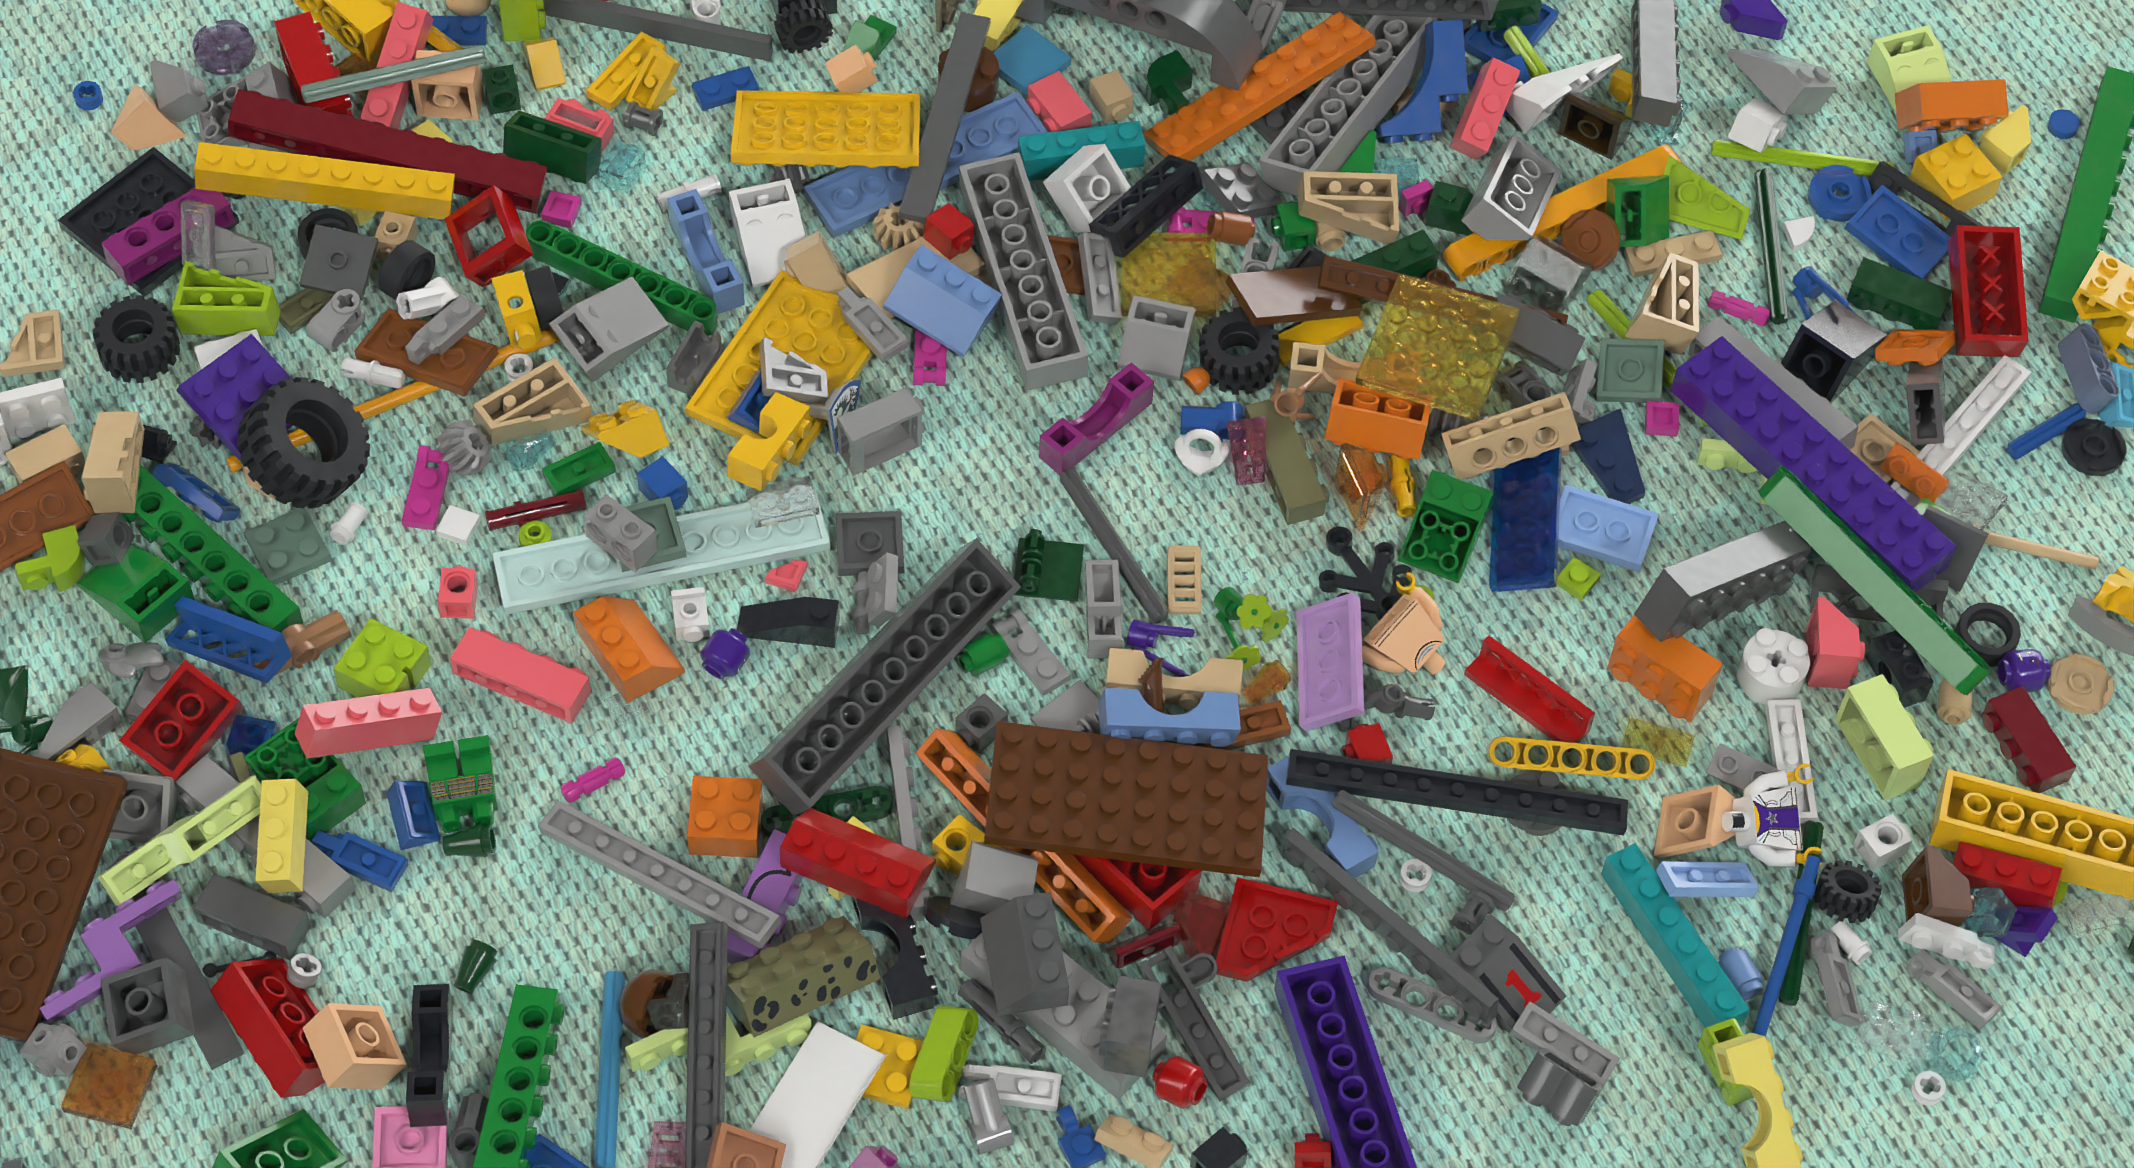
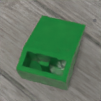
M1432 470L1397 561L1459 583L1487 520L1495 498L1494 492Z
M133 544L129 546L120 563L97 566L77 582V586L144 643L149 641L179 615L174 604L182 596L195 600L190 582L167 561Z
M298 718L243 758L261 783L262 780L297 779L308 791L306 839L311 842L318 830L325 833L364 806L366 801L362 785L334 755L306 758L295 736Z

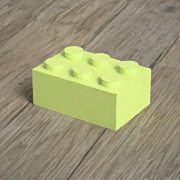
M1883 674L1848 687L1835 721L1884 800L1886 801L1920 787L1934 757L1933 749L1930 742L1923 738L1916 728L1913 715L1906 711L1899 701L1896 688L1887 682Z

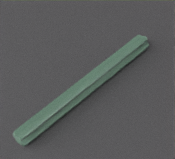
M473 46L301 86V93L305 103L325 100L483 64L486 62L485 52L482 46Z

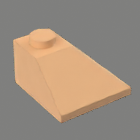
M1719 784L1663 797L1654 856L1665 858L1714 847L1736 835L1735 832H1726L1721 823L1724 812L1733 811L1732 803L1736 798Z

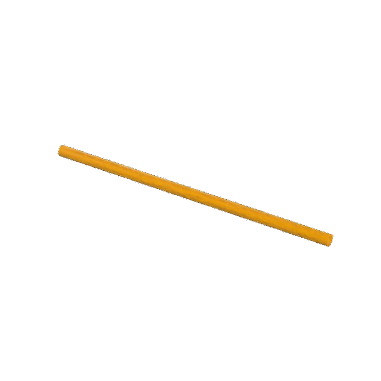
M549 328L541 331L543 339L529 349L512 348L511 344L498 349L499 354L485 371L504 364L511 355L518 353L527 355L559 342L560 339L553 329ZM417 381L354 406L353 409L355 412L359 411L363 419L366 420L441 388ZM302 429L287 433L295 448L314 441ZM235 455L226 458L227 465L232 473L242 470V463Z

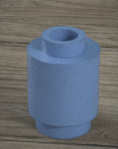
M1737 947L1724 951L1719 956V965L1744 1001L1757 996L1763 991L1764 987L1761 984L1763 978L1747 950H1738Z

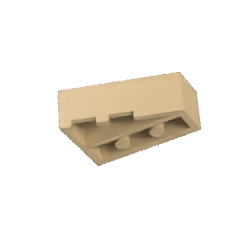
M1304 171L1298 184L1299 215L1386 245L1395 242L1399 234L1397 174Z
M1670 253L1653 274L1624 336L1631 339L1665 340V350L1682 355L1699 333L1698 262Z
M554 357L474 403L473 422L481 426V432L484 435H488L486 439L493 446L589 422L588 419L591 417L592 405L557 358Z
M98 412L96 424L92 425V439L81 478L84 484L85 499L90 500L94 513H135L145 430L139 412Z

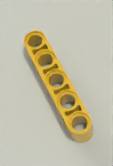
M1500 736L1492 739L1486 749L1487 757L1494 765L1507 768L1640 780L1650 777L1656 766L1655 759L1651 753L1637 748ZM1501 742H1507L1512 749L1511 756L1506 761H1499L1494 754L1495 747ZM1535 745H1540L1545 750V759L1540 764H1533L1528 758L1529 750ZM1569 748L1575 749L1579 754V761L1573 767L1565 766L1562 761L1563 753ZM1607 751L1611 754L1613 762L1609 769L1602 771L1596 765V758L1599 753ZM1640 754L1646 760V768L1643 772L1636 774L1630 768V761L1633 756Z

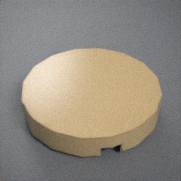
M2075 653L2054 662L2051 667L2050 678L2047 679V689L2051 698L2059 707L2074 714L2088 715L2097 713L2107 706L2114 693V680L2112 675L2109 676L2106 671L2107 667L2101 661L2089 655Z

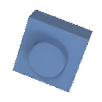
M1936 130L1913 131L1903 134L1906 164H1914L1917 156L1938 147Z

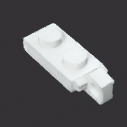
M1920 913L1915 914L1898 929V940L1912 944L1916 948L1941 954L1948 959L1961 960L1962 962L1969 961L1972 967L1988 970L1995 964V946L1977 939L1978 934Z

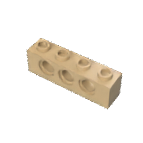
M1565 392L1441 433L1455 477L1460 480L1474 478L1480 473L1495 468H1504L1510 463L1525 458H1533L1543 452L1558 447H1566L1573 442L1581 440Z

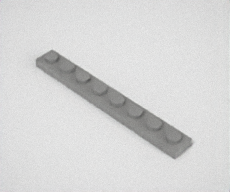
M559 800L538 825L540 832L545 836L709 922L724 921L728 924V932L760 949L764 947L782 923L778 914Z

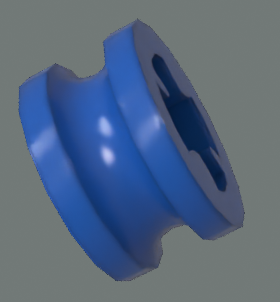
M81 82L73 90L76 105L80 109L94 110L103 102L101 88L96 82ZM92 93L94 94V96H93L92 98H91L90 96H86V97L83 99V96H82V95H84V94H86V95H91Z

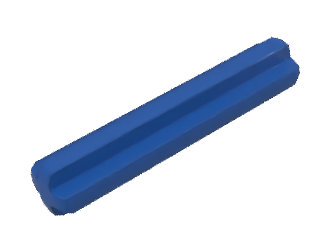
M2079 403L2069 406L2009 442L2006 452L2014 460L2023 457L2068 430L2074 422L2084 420L2086 416L2085 409H2082Z

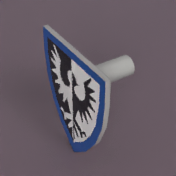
M851 379L845 382L839 389H833L824 406L808 402L805 404L810 406L809 416L828 420L833 454L838 452L837 417L856 409L861 380Z

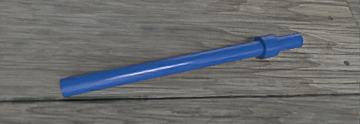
M1807 856L1801 878L1795 882L1792 892L1795 897L1752 1033L1766 1037L1808 900H1812L1815 893L1816 885L1814 881L1821 859L1816 856Z

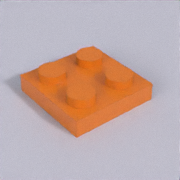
M1893 330L1875 348L1876 361H1887L1888 365H1901L1906 363V361H1918V364L1923 366L1936 364L1957 342L1956 330Z

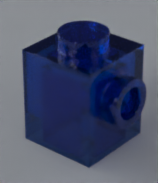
M236 715L226 743L229 754L233 755L242 752L246 756L279 732L276 721Z

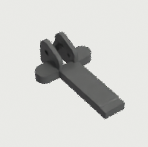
M1169 946L1151 959L1142 961L1139 970L1144 980L1159 982L1151 968L1166 960L1170 970L1183 989L1168 997L1161 986L1158 1011L1161 1009L1166 1010L1197 1065L1203 1069L1205 1079L1220 1102L1249 1086L1251 1083L1196 990L1214 979L1217 973V963L1211 955L1205 953L1197 954L1187 961L1180 963L1173 949Z

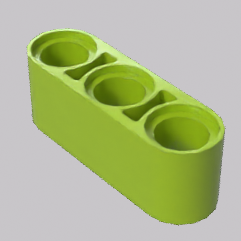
M939 1005L936 1008L911 1074L909 1087L912 1097L939 1102H949L953 1098L978 1029L979 1020L975 1009Z

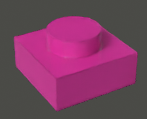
M1428 180L1401 191L1398 209L1404 217L1412 213L1421 214L1428 209L1434 189Z
M551 190L541 213L542 220L572 229L582 205L581 197Z
M1646 401L1645 434L1677 437L1679 431L1678 403Z

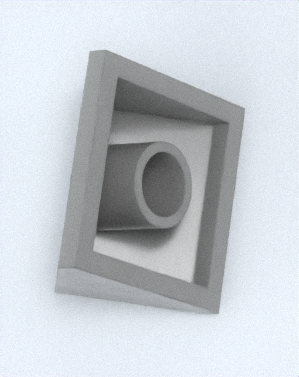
M109 769L102 771L103 774L126 779L129 783L109 838L147 843L173 824L179 801L172 777Z
M972 841L951 896L950 904L988 914L1015 897L1033 895L1038 858Z

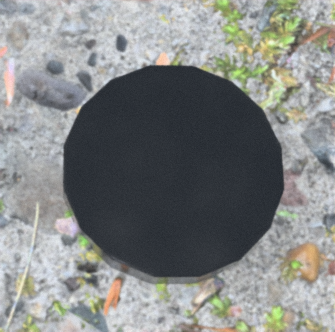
M2084 419L2074 422L2065 432L2062 439V454L2069 465L2086 475L2105 476L2114 473L2122 465L2127 453L2126 442L2121 433L2114 427L2111 429L2106 426V422L2098 419Z
M934 896L928 898L923 914L926 920L934 927L940 928L941 924L949 927L948 932L951 935L965 939H976L982 933L980 918L985 916V913L951 905V897Z

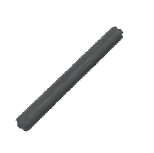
M1073 468L1063 471L1060 474V482L1110 558L1118 560L1119 572L1152 622L1157 624L1167 619L1168 609L1077 471Z
M1341 790L1332 803L1333 808L1467 890L1480 891L1493 900L1498 909L1506 912L1511 907L1515 895L1509 890L1347 791Z

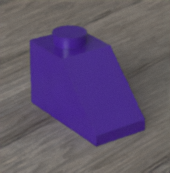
M1722 0L1719 11L1722 20L1726 24L1730 23L1737 32L1773 40L1783 38L1788 20L1771 0Z

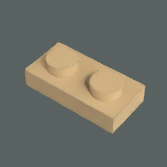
M1110 1114L1100 1125L1094 1138L1095 1141L1149 1168H1161L1169 1158L1174 1147L1173 1144L1165 1141L1160 1135L1147 1132L1133 1125L1128 1119Z

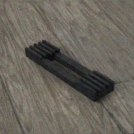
M1884 161L1879 162L1868 180L1872 194L1881 185H1884L1898 196V192L1901 191L1902 187L1951 218L1946 228L1911 206L1950 237L1957 225L1984 226L1966 213L1957 210L1916 184L1908 176Z

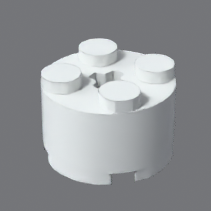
M1769 628L1760 629L1746 643L1737 668V680L1745 691L1744 693L1750 699L1762 705H1766L1767 700L1796 698L1801 691L1810 667V657L1806 642L1784 631L1771 630Z

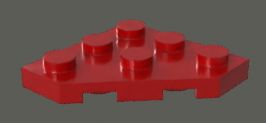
M1237 877L1216 957V975L1248 982L1330 938L1338 901Z

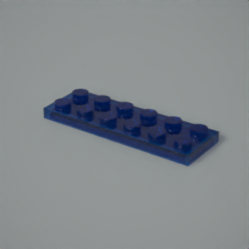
M1562 447L1543 452L1533 458H1525L1510 463L1504 468H1495V498L1493 501L1489 576L1491 591L1503 592L1557 587Z

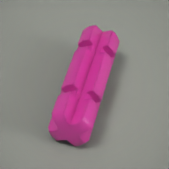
M1717 290L1711 293L1708 301L1709 308L1720 311V308L1724 309L1726 314L1746 321L1752 319V323L1760 326H1765L1770 315L1768 308L1758 305V308L1753 307L1754 303L1731 295L1727 298L1725 297L1726 293Z
M614 757L605 762L606 766L602 767L599 765L576 777L577 781L570 780L560 787L562 796L568 803H572L581 798L580 794L584 793L587 795L608 784L609 779L616 780L625 774L622 762L618 757Z

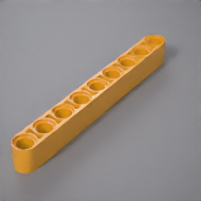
M1668 144L1661 145L1550 197L1535 232L1529 240H1485L1479 234L1473 233L1448 246L1443 252L1442 258L1457 278L1464 282V278L1470 275L1475 277L1492 269L1490 266L1496 263L1502 264L1517 257L1516 254L1523 250L1528 252L1542 245V241L1549 238L1553 240L1562 236L1563 232L1561 231L1565 222L1571 215L1580 210L1590 209L1607 213V179L1663 176L1669 155L1682 164L1684 163Z

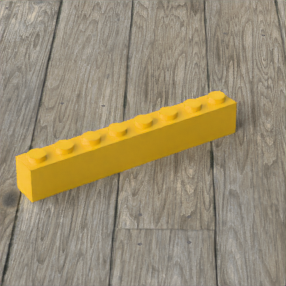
M204 142L198 143L194 167L195 189L379 212L389 211L403 215L445 219L451 214L455 178V174Z

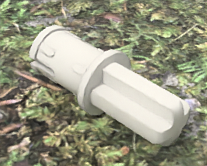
M346 357L341 365V369L348 370L341 371L343 377L366 381L369 386L380 384L398 389L402 388L406 379V375L402 370L382 366L375 360L365 362Z

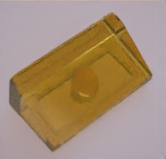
M1629 717L1621 747L1643 749L1651 753L1654 759L1686 768L1695 735Z

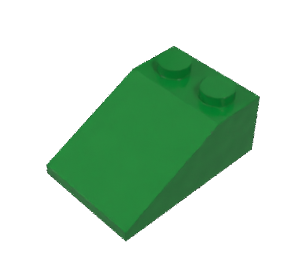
M302 1109L220 1150L212 1168H340L348 1160L311 1116Z

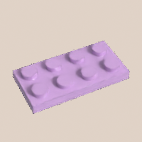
M1352 592L1296 611L1299 726L1305 731H1310L1364 714L1360 597Z

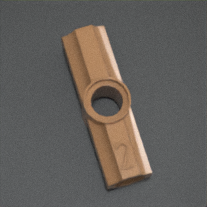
M335 610L306 626L299 623L284 629L281 633L291 651L292 657L276 675L293 666L298 669L303 668L302 664L310 660L315 662L319 658L320 652L351 637L350 629L342 614ZM268 659L257 662L255 667L264 670L272 660Z

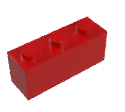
M1962 841L1959 842L1953 865L1969 880L1970 894L2005 905L2054 909L2060 889L2062 868Z

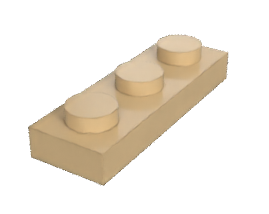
M1713 230L1665 239L1646 246L1625 247L1623 252L1633 278L1654 274L1670 253L1696 261L1698 265L1720 261L1723 256Z

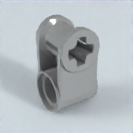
M343 289L335 293L324 308L309 322L306 331L307 336L332 352H337L339 350L337 347L342 342L346 343L349 337L365 320V313L360 306L359 295L351 289Z

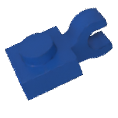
M1070 1104L1058 1109L1056 1120L1065 1136L1059 1138L1057 1144L1070 1167L1086 1168L1106 1159V1153L1101 1143L1094 1140L1096 1134L1091 1125L1080 1128Z

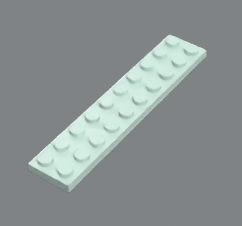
M816 489L676 516L687 557L643 567L636 573L632 570L622 572L619 560L586 537V534L494 552L492 556L505 615L830 550V541Z

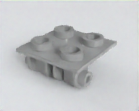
M1079 680L1030 717V720L1040 727L1100 734L1098 707L1100 699Z

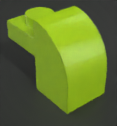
M75 525L43 533L48 555L15 564L23 591L28 589L41 590L47 587L48 584L55 582L58 591L62 592L78 582L84 573L86 560L82 549L77 543L79 534Z

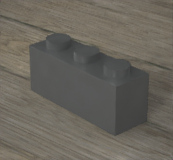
M1501 294L1493 301L1478 334L1560 376H1564L1571 370L1585 341V337L1579 335V331L1575 327L1565 323L1560 325L1551 320V316L1540 309L1532 310L1524 306L1520 298L1511 294Z
M213 874L193 907L199 923L263 950L272 951L276 955L290 961L311 927L307 912L301 905L295 902L284 903L279 901L271 893L263 889L255 891L246 887L240 880L232 876L224 878Z

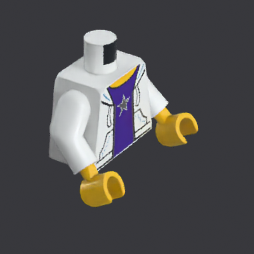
M1800 764L1792 772L1781 770L1759 776L1744 789V797L1733 800V811H1726L1722 815V827L1726 832H1735L1737 845L1740 848L1749 849L1751 855L1767 866L1797 867V864L1805 866L1807 855L1822 853V850L1818 847H1810L1804 854L1797 853V851L1803 850L1797 789L1796 786H1790V782L1796 781L1799 784L1811 783L1814 778L1804 781L1799 777V770L1810 767L1811 765Z

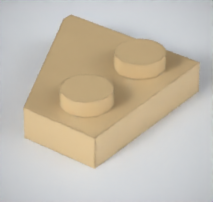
M59 309L26 314L20 325V332L10 344L11 352L6 362H1L0 364L2 377L65 369Z

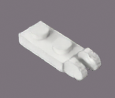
M970 1064L963 1066L962 1077L966 1079L981 1080L994 1078L1001 1105L1057 1112L1062 1074L992 1064L991 1067ZM960 1086L959 1097L966 1099L963 1086Z

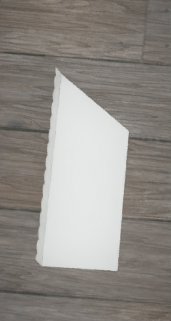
M817 1021L749 1131L786 1144L781 1168H818L888 1053L884 1055Z

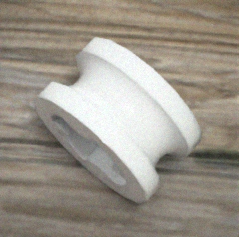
M522 353L511 355L505 362L506 377L510 382L534 369L532 359ZM519 365H524L525 371L522 372L520 370V373H516L513 367L517 366L519 368Z
M1418 859L1406 861L1401 868V885L1410 892L1424 891L1428 887L1432 876L1430 866ZM1410 870L1414 873L1422 872L1421 881L1417 878L1409 879Z
M1921 1072L1912 1084V1095L1920 1104L1926 1106L1935 1105L1945 1094L1946 1083L1936 1072ZM1928 1082L1935 1085L1930 1094L1922 1091Z

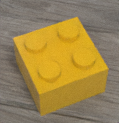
M1967 134L1917 156L1909 176L1913 182L1962 212L1994 198L2003 177ZM1938 211V213L1943 217L1945 221L1950 219L1949 217Z

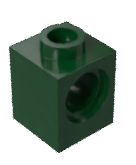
M513 64L482 70L490 114L521 110Z

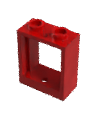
M494 185L481 192L480 195L464 206L459 207L444 219L465 276L481 287L488 286L492 283L491 278L506 274L533 255L512 198ZM494 213H497L505 238L476 257L467 232Z

